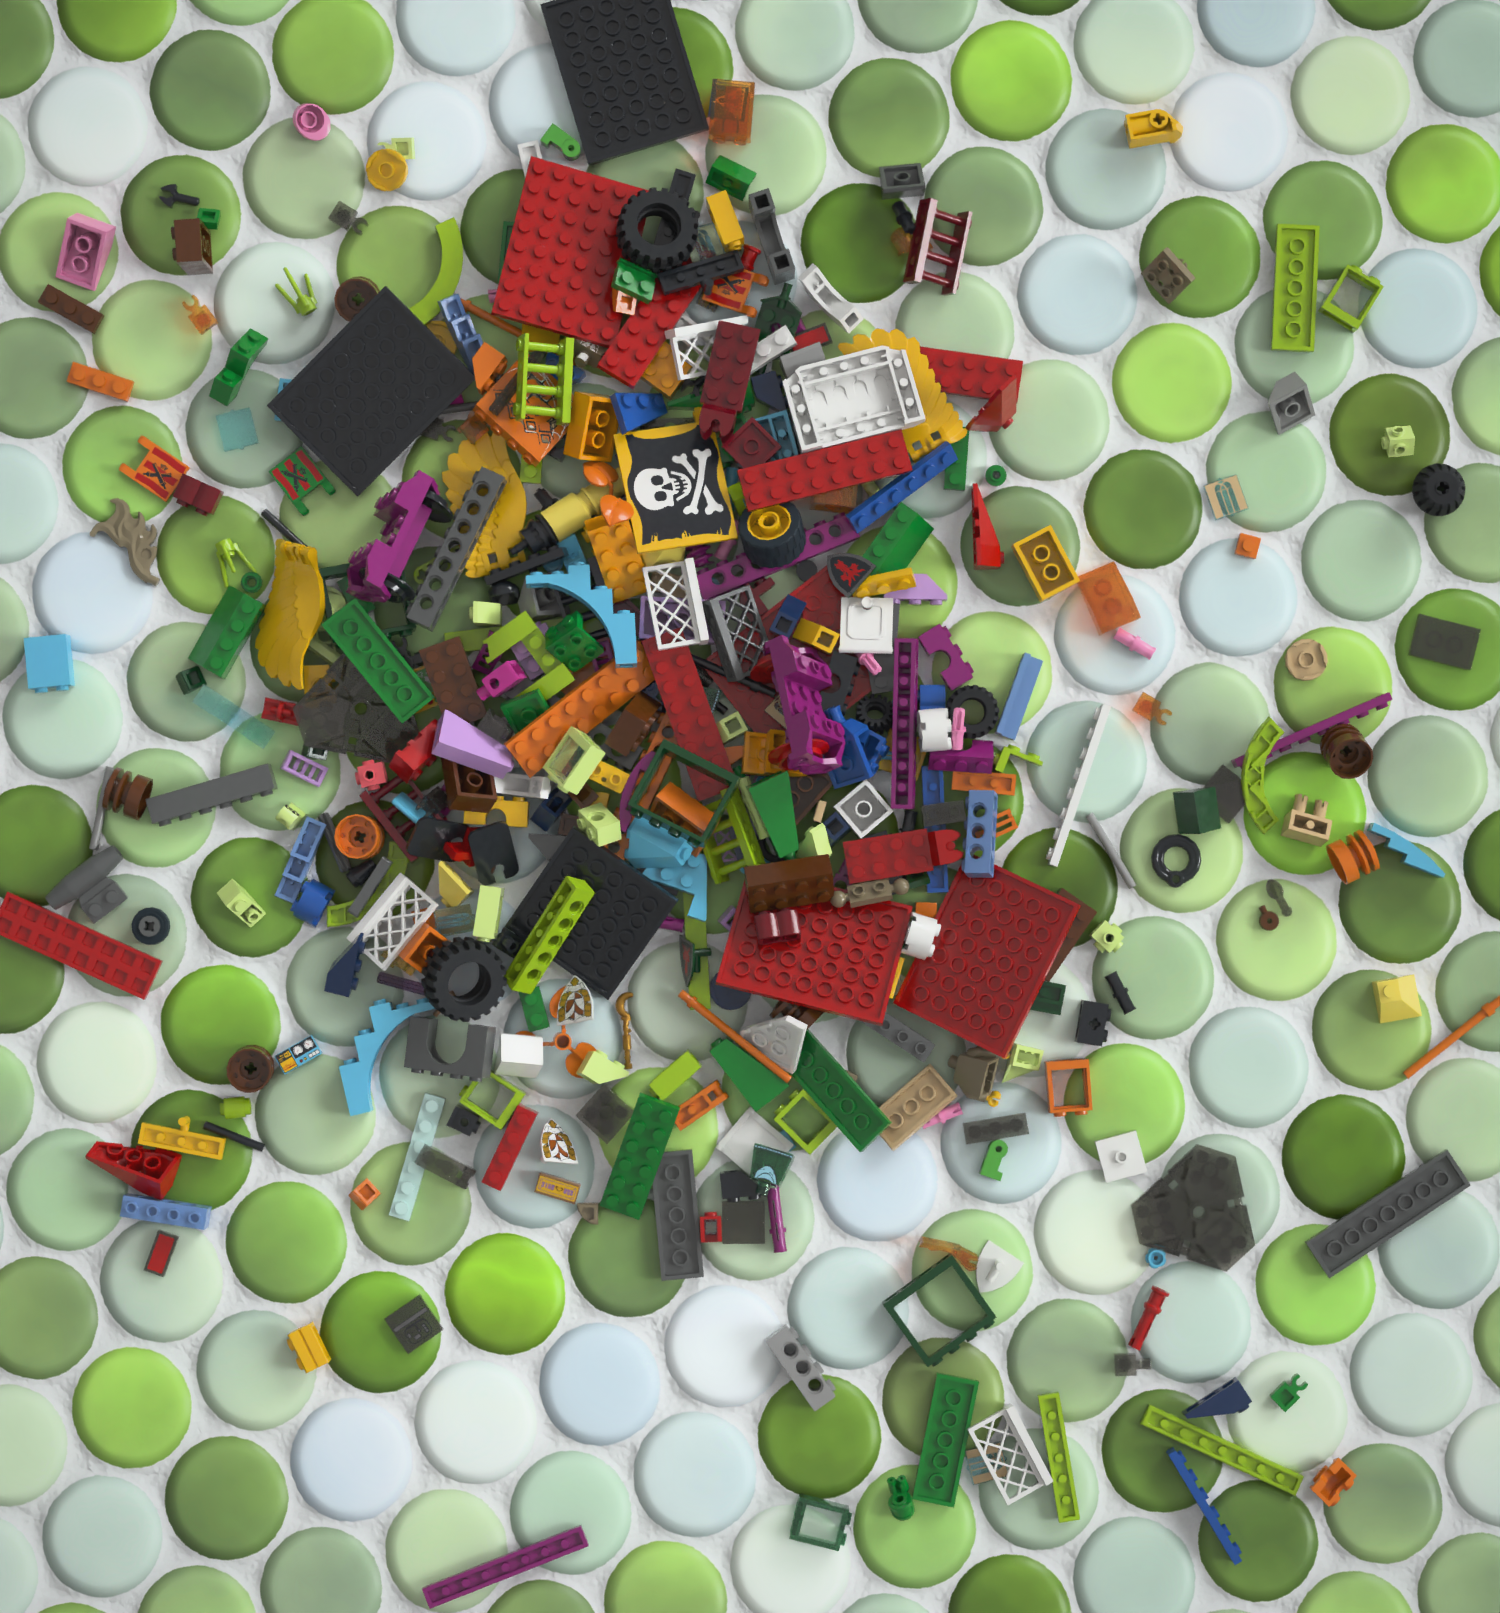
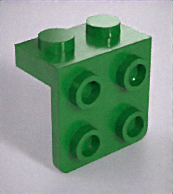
M578 611L567 615L560 623L550 627L545 632V649L561 663H564L572 672L578 671L604 652V647L583 629V615Z

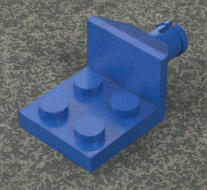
M840 705L824 710L826 717L841 723L845 731V746L841 759L843 766L828 772L834 789L873 777L874 775L858 737L869 729L868 726L852 718L845 720Z

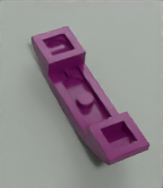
M649 752L639 761L624 786L620 801L619 817L621 830L625 834L633 817L630 811L626 809L640 771L646 772L656 752Z

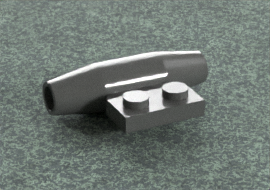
M112 845L88 858L63 877L45 896L47 902L53 909L57 910L79 898L81 909L95 924L128 898L117 882L107 877L124 859L120 851Z

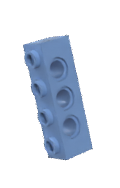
M969 790V797L965 799L968 817L964 819V829L967 830L966 838H963V850L966 851L965 858L962 859L961 863L962 871L968 877L993 878L998 795L994 790ZM978 810H985V814L982 817H976ZM978 830H984L982 837L975 838V833ZM978 850H982V856L978 859H974V853Z
M127 1193L123 1195L120 1217L205 1230L209 1227L212 1206L162 1199L161 1201L150 1196Z

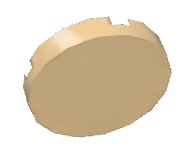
M1301 639L1293 643L1287 649L1285 655V666L1288 672L1294 678L1302 681H1309L1319 677L1328 663L1324 647L1312 639Z

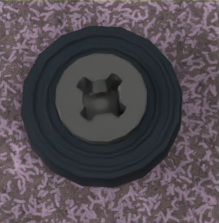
M154 907L138 911L131 924L135 938L146 945H156L164 941L170 931L169 918L161 909Z

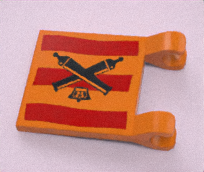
M744 269L743 272L714 280L711 295L703 294L702 300L755 318L757 310L752 306L744 304L752 283L755 282L767 287L769 279L765 275Z
M140 436L138 443L150 451L136 471L124 463L121 464L119 470L167 502L175 491L182 474H186L190 467L145 436Z

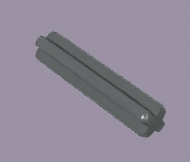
M323 813L318 816V820L327 824L324 834L340 872H347L351 869L350 862L347 856L342 854L336 846L334 839L335 827L329 813Z

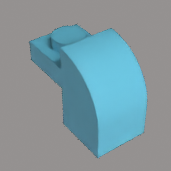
M575 533L560 543L557 541L559 548H567L569 556L562 558L567 572L568 565H572L573 562H585V565L588 564Z

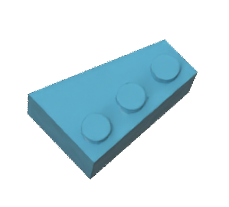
M787 410L755 419L782 446V449L771 458L772 461L800 455L790 414Z

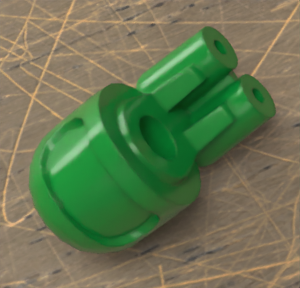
M904 1475L898 1476L897 1479L889 1477L887 1483L892 1493L888 1500L890 1511L897 1520H908L913 1516L915 1506L911 1495L908 1493L910 1488Z

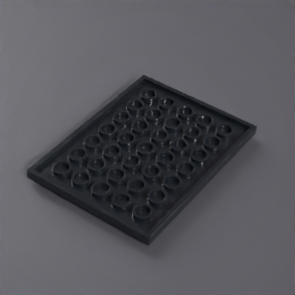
M553 0L540 4L589 166L709 130L670 0Z
M385 286L267 406L358 497L475 380V375Z

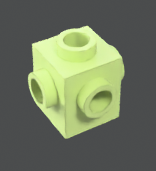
M1410 425L1385 428V436L1381 438L1382 449H1386L1388 457L1414 455L1415 436Z
M1103 920L1089 935L1095 941L1093 945L1102 953L1104 951L1107 953L1113 951L1115 953L1123 945L1121 942L1124 938L1121 935L1123 931L1115 923L1110 925L1106 920ZM1107 934L1111 937L1108 942L1106 941Z

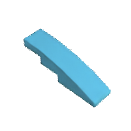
M1376 823L1369 824L1368 832L1386 838L1383 847L1403 854L1401 863L1438 878H1444L1445 873L1414 844Z

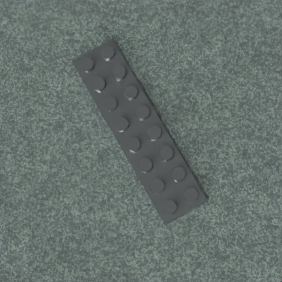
M1445 1149L1305 1241L1326 1276L1331 1278L1471 1185L1449 1151Z

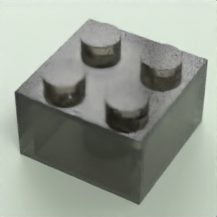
M604 1083L575 1116L608 1144L631 1118L634 1108L610 1086Z

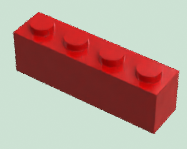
M520 1103L518 1104L482 1179V1183L499 1191L503 1189L539 1112Z

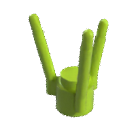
M284 267L283 270L298 299L295 302L279 284H275V287L294 307L297 314L301 313L302 316H306L317 309L315 304L318 302L314 297L308 274H304L310 297L307 294L302 295L292 275Z
M230 538L215 544L217 549L216 555L226 589L229 585L223 559L227 560L231 572L235 573L236 570L231 560L235 556L234 552L238 554L251 572L257 573L241 552L237 543L233 544Z

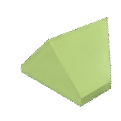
M1014 1043L1009 1052L1011 1056L1007 1059L1002 1083L1035 1070L1039 1071L1044 1050Z

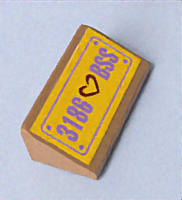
M540 1172L534 1192L575 1204L581 1184Z

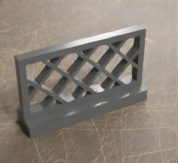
M746 585L712 599L702 601L704 614L728 682L739 681L750 676L751 669L757 665L760 652H763L762 647H764V643L768 641L750 585ZM744 591L747 597L745 605L737 602L739 593ZM725 599L731 602L727 612L721 609L720 600ZM735 605L743 609L739 619L731 615ZM747 612L751 613L754 617L752 626L744 622ZM729 618L737 622L734 632L728 630L727 623ZM741 625L750 629L746 639L738 635ZM754 632L760 635L759 645L750 641ZM736 638L744 642L741 653L735 650L734 643ZM748 645L757 649L753 659L745 655ZM743 659L751 662L749 670L744 673L741 668Z

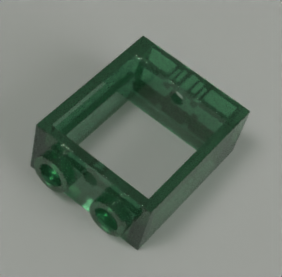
M799 1493L789 1539L839 1551L840 1545H845L847 1534L844 1533L845 1525H850L852 1513L849 1512V1506ZM806 1505L842 1513L835 1542L800 1534Z

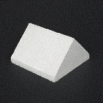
M501 1033L494 1073L496 1075L536 1078L543 1066V1038L539 1036Z

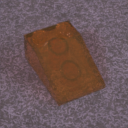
M1115 562L1078 576L1080 580L1077 583L1099 636L1141 618L1134 599Z

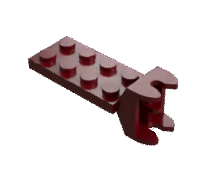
M719 320L700 399V404H703L699 416L701 437L704 440L711 436L712 431L715 433L720 432L719 437L722 444L733 435L737 412L742 413L760 329Z

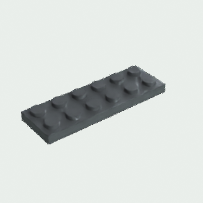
M692 1149L666 1151L663 1153L653 1181L661 1280L704 1277Z

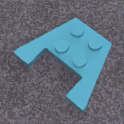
M699 853L697 857L691 854L682 867L646 868L642 874L652 881L693 895L694 898L687 917L702 922L706 921L707 859L704 854Z

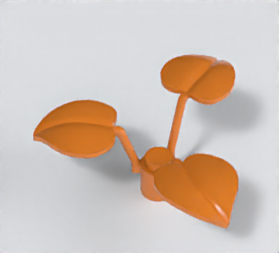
M601 461L583 463V474L589 483L597 487L609 486V495L603 496L599 503L602 516L608 527L630 520L634 514L631 504L613 496L612 482L618 480L616 470L611 465Z
M566 986L559 989L551 998L549 1010L554 1018H557L558 1004ZM562 1025L561 1032L554 1035L553 1041L543 1042V1046L555 1045L559 1050L569 1049L572 1053L566 1057V1069L571 1075L583 1078L576 1074L588 1051L596 1052V1049L591 1044L585 1042L579 1043L573 1049L571 1047V1038L566 1034L565 1025ZM519 1031L516 1033L518 1035L535 1036L529 1031Z

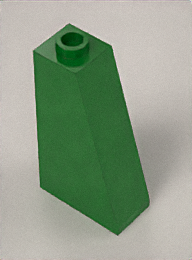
M780 770L746 786V789L776 855L779 858L787 859L795 855L794 851L799 850L789 774L787 770Z
M719 1037L710 1044L712 1049L709 1052L755 1112L789 1087L788 1083L727 1037L723 1040Z

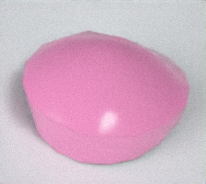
M305 103L294 110L293 124L304 138L320 141L328 135L330 119L321 107L316 104Z

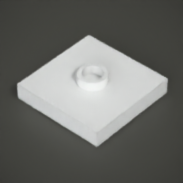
M1136 1130L1094 1141L1106 1183L1147 1172Z

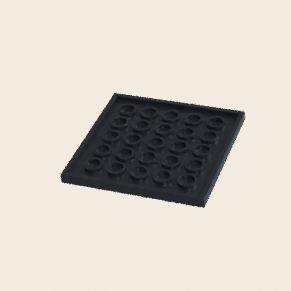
M574 825L505 927L526 941L564 878L570 876L585 880L595 893L552 961L572 975H576L586 985L609 1000L679 899L606 847H598L593 841L589 840L585 832Z

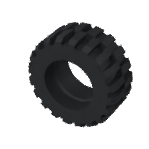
M656 187L650 188L649 192H646L644 189L639 191L637 197L632 195L628 199L627 204H624L621 209L616 228L618 248H622L621 254L625 259L629 257L631 263L639 265L646 270L650 269L655 274H658L659 270L664 272L671 270L672 267H680L682 262H686L691 252H693L698 237L697 228L699 225L698 219L694 218L696 214L694 208H688L689 202L687 199L681 200L679 193L674 191L671 194L667 188L657 191ZM650 216L665 218L674 226L677 233L676 239L667 245H653L641 237L637 229L638 223Z
M455 937L453 942L446 940L442 942L443 946L441 948L436 947L432 950L434 952L433 956L427 957L425 961L428 963L427 967L422 969V974L425 978L421 979V985L425 988L423 990L425 997L429 999V1003L445 1017L448 1016L451 1020L458 1021L460 1019L462 1022H469L470 1018L474 1021L481 1019L480 1015H488L491 1013L490 1009L493 1006L497 1007L500 1003L497 1001L498 998L503 997L505 993L502 988L507 985V979L503 976L506 975V969L502 965L503 961L496 952L483 942L474 940L471 937H465L464 940L461 937ZM464 963H477L479 966V979L475 987L467 994L452 996L449 993L448 984L453 971Z

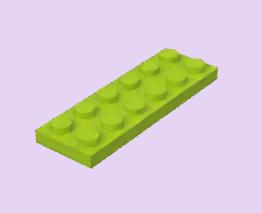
M1276 225L1271 332L1272 351L1314 352L1320 226Z

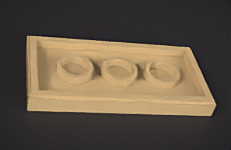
M931 1064L925 1067L879 1107L892 1122L880 1136L893 1151L958 1097Z

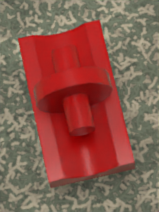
M265 697L261 718L299 726L303 705Z

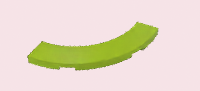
M454 217L435 226L442 251L440 272L429 293L421 301L409 308L425 325L441 312L437 301L453 295L459 283L463 264V245Z
M1269 716L1253 735L1244 756L1241 772V788L1245 806L1254 824L1263 834L1279 821L1265 797L1263 788L1264 765L1273 746L1284 734V731Z
M394 841L389 842L387 857L393 864L359 917H355L347 912L354 900L339 905L327 906V927L347 925L361 920L399 873L405 875L409 860Z

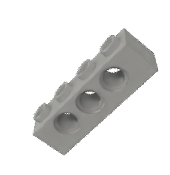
M785 1324L765 1339L766 1343L810 1406L816 1411L836 1397L834 1393L836 1387L830 1379L825 1380L822 1376L824 1370L817 1361L813 1363L809 1356L812 1355L805 1344L801 1346L797 1340L799 1335L793 1326L789 1328ZM787 1344H793L796 1350L792 1354H787L784 1351V1347ZM801 1361L808 1364L807 1370H797V1363ZM818 1379L820 1386L812 1389L808 1385L809 1381Z

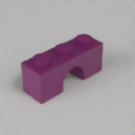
M938 624L920 635L917 639H919L921 646L928 656L940 651L949 657V667L942 671L940 676L951 692L971 680L974 671L968 661L964 663L960 657L963 653L957 644L953 645L950 641L951 634L947 627H942Z
M972 740L971 748L965 751L951 749L928 752V770L992 774L994 759L993 741Z

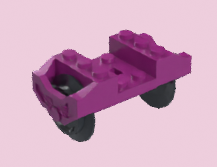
M418 470L413 478L406 482L401 481L390 493L386 492L383 497L380 496L374 506L376 508L374 516L386 522L380 532L382 537L380 540L375 539L370 543L367 542L364 547H360L357 551L351 553L348 559L350 565L347 569V593L359 600L372 603L376 601L382 603L386 601L402 603L403 600H414L416 596L414 589L400 579L407 561L427 520L448 523L453 518L452 512L448 509L447 502L439 496L440 492L437 489L438 485L434 478Z

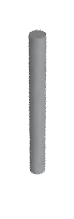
M106 766L89 846V849L98 850L106 811L102 807L104 790L114 771L113 767Z
M1094 813L1087 815V820L1128 888L1131 889L1136 886Z

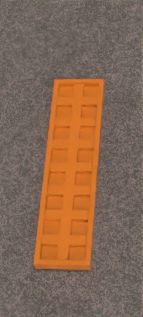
M636 640L637 667L615 668V657L504 743L505 747L529 778L543 768L571 726L587 734L655 680L643 645L639 640Z

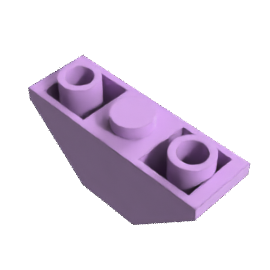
M914 574L916 587L888 592L883 595V598H893V605L900 604V601H909V605H921V601H930V605H942V601H947V594L927 574Z

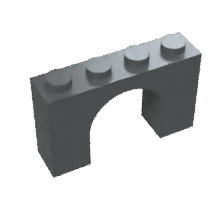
M769 188L749 194V209L774 285L795 279V266L789 248L786 249L776 220L775 205Z
M410 1016L404 1067L411 1068L413 1073H424V1070L431 1071L430 1075L443 1076V1073H448L450 1078L463 1079V1076H469L470 1081L482 1082V1078H490L496 1027L477 1024L468 1025L465 1051L458 1061L450 1064L445 1062L436 1050L435 1040L438 1019Z

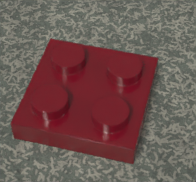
M751 417L722 445V448L742 468L767 463L782 449V446Z

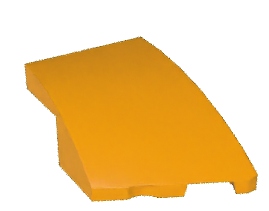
M770 729L767 734L746 731L744 733L742 774L770 776L783 770L779 766L771 764L768 760V755L773 749L786 743L785 731ZM787 770L789 777L807 776L799 772V770Z

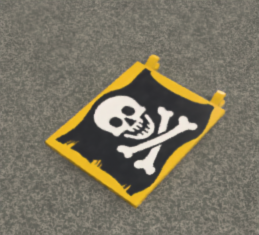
M702 407L694 408L693 419L695 423L629 431L622 435L620 430L619 434H613L626 501L634 509L633 517L630 520L637 554L738 539L716 434L712 431L711 436L707 440H704L700 434L699 416Z

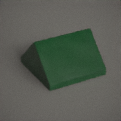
M1215 786L1173 792L1179 834H1202L1221 828Z

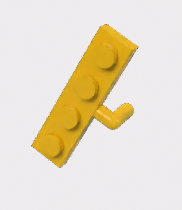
M188 1116L181 1117L178 1120V1124L181 1126L180 1129L145 1122L141 1124L138 1144L218 1160L223 1158L226 1138L188 1131L190 1125V1117Z

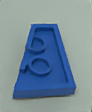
M614 393L610 396L622 435L668 413L662 393Z

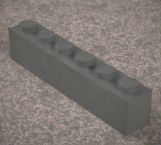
M267 763L145 800L152 824H159V827L172 824V819L179 818L182 821L192 818L191 814L196 812L203 815L212 812L213 807L220 806V809L233 806L232 802L240 800L241 803L251 801L254 795L260 794L261 797L273 794L272 790L278 788L271 764Z

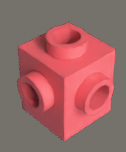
M364 761L362 766L357 767L358 772H355L357 784H361V787L367 788L368 791L378 790L380 785L389 782L384 762ZM373 772V778L369 779V773Z

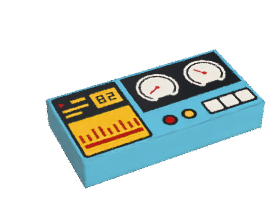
M313 1035L274 1057L283 1073L287 1074L322 1054V1051Z

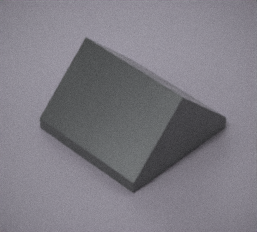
M921 163L879 167L882 200L924 196L925 181Z

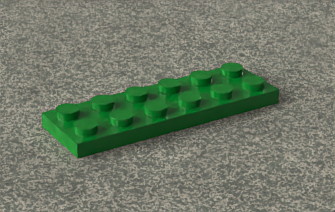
M355 598L351 599L321 623L327 633L402 724L435 698Z
M807 1029L797 1069L791 1075L859 1152H863L892 1122L810 1030Z
M640 1092L599 1206L637 1220L640 1219L680 1110L679 1106Z
M937 1372L912 1499L954 1508L969 1435L967 1429L971 1425L979 1385L978 1380Z

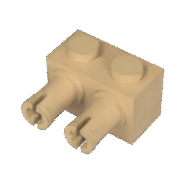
M1296 794L1293 809L1284 817L1281 836L1321 847L1329 840L1333 821L1325 818L1329 803L1327 801L1322 803L1323 800H1315L1313 815L1305 813L1309 797L1304 795L1302 798L1303 794Z

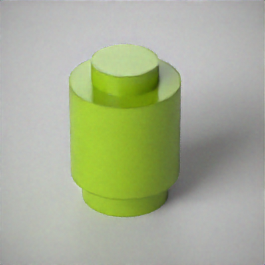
M250 1097L224 1098L223 1103H220L221 1115H225V1119L242 1118L250 1115Z

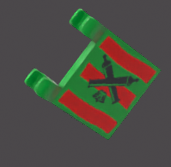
M302 446L268 471L303 516L309 513V509L301 499L319 485H322L330 496L336 492V489Z

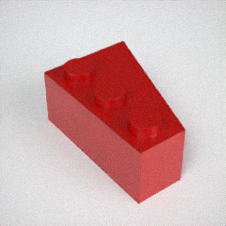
M436 719L422 729L413 740L408 741L407 746L402 751L399 749L389 765V768L406 784L412 779L416 781L423 774L422 769L426 765L428 767L432 766L438 759L436 755L431 754L438 723Z

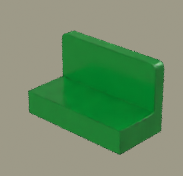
M719 155L711 166L705 183L721 191L726 190L727 194L743 201L757 173Z

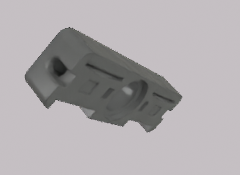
M384 856L381 858L347 912L355 917H359L393 864L391 860Z

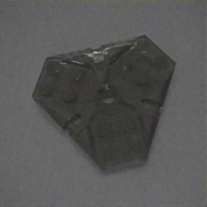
M344 652L326 670L327 674L322 679L319 678L292 708L304 744L307 747L346 754L347 751L354 753L353 755L357 757L391 763L395 753L399 749L402 751L407 746L408 741L413 740L419 735L414 715L402 724ZM333 679L338 682L334 689L328 685ZM360 702L366 704V710L361 714L355 712V706ZM349 737L356 738L355 745L348 743Z
M1196 1144L1167 1171L1168 1174L1163 1179L1160 1177L1130 1205L1138 1242L1141 1245L1178 1257L1180 1254L1184 1255L1188 1260L1227 1272L1255 1246L1247 1206L1242 1202L1244 1192L1237 1161L1234 1155ZM1175 1180L1178 1185L1172 1190L1168 1185ZM1233 1199L1235 1206L1228 1207L1227 1200ZM1197 1206H1202L1204 1209L1203 1215L1200 1217H1194L1193 1210ZM1184 1239L1191 1241L1189 1248L1183 1247Z

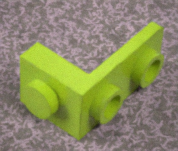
M1009 744L1008 747H1002L1000 754H995L993 759L995 767L993 771L1003 773L1010 755L1037 766H1042L1043 761L1039 760L1040 756L1030 752L1025 755L1020 753V748Z

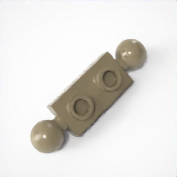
M885 878L847 886L848 893L835 891L830 902L834 907L840 908L850 901L851 908L893 900L892 893L895 892L898 895L906 894L909 891V883L904 878H898L893 884H890L889 879Z

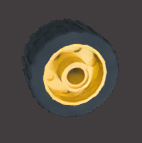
M788 502L752 512H747L746 508L739 518L738 530L747 558L752 563L763 568H779L792 563L803 552L804 545H806V535L800 512L793 503Z

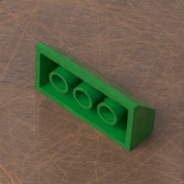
M902 502L897 506L862 556L876 566L869 576L907 568L934 530L918 513Z
M229 585L188 659L217 676L226 679L264 612L266 605Z

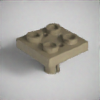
M1167 247L1141 274L1163 299L1170 304L1191 284L1195 277L1187 269V263L1183 264L1184 260L1178 259Z

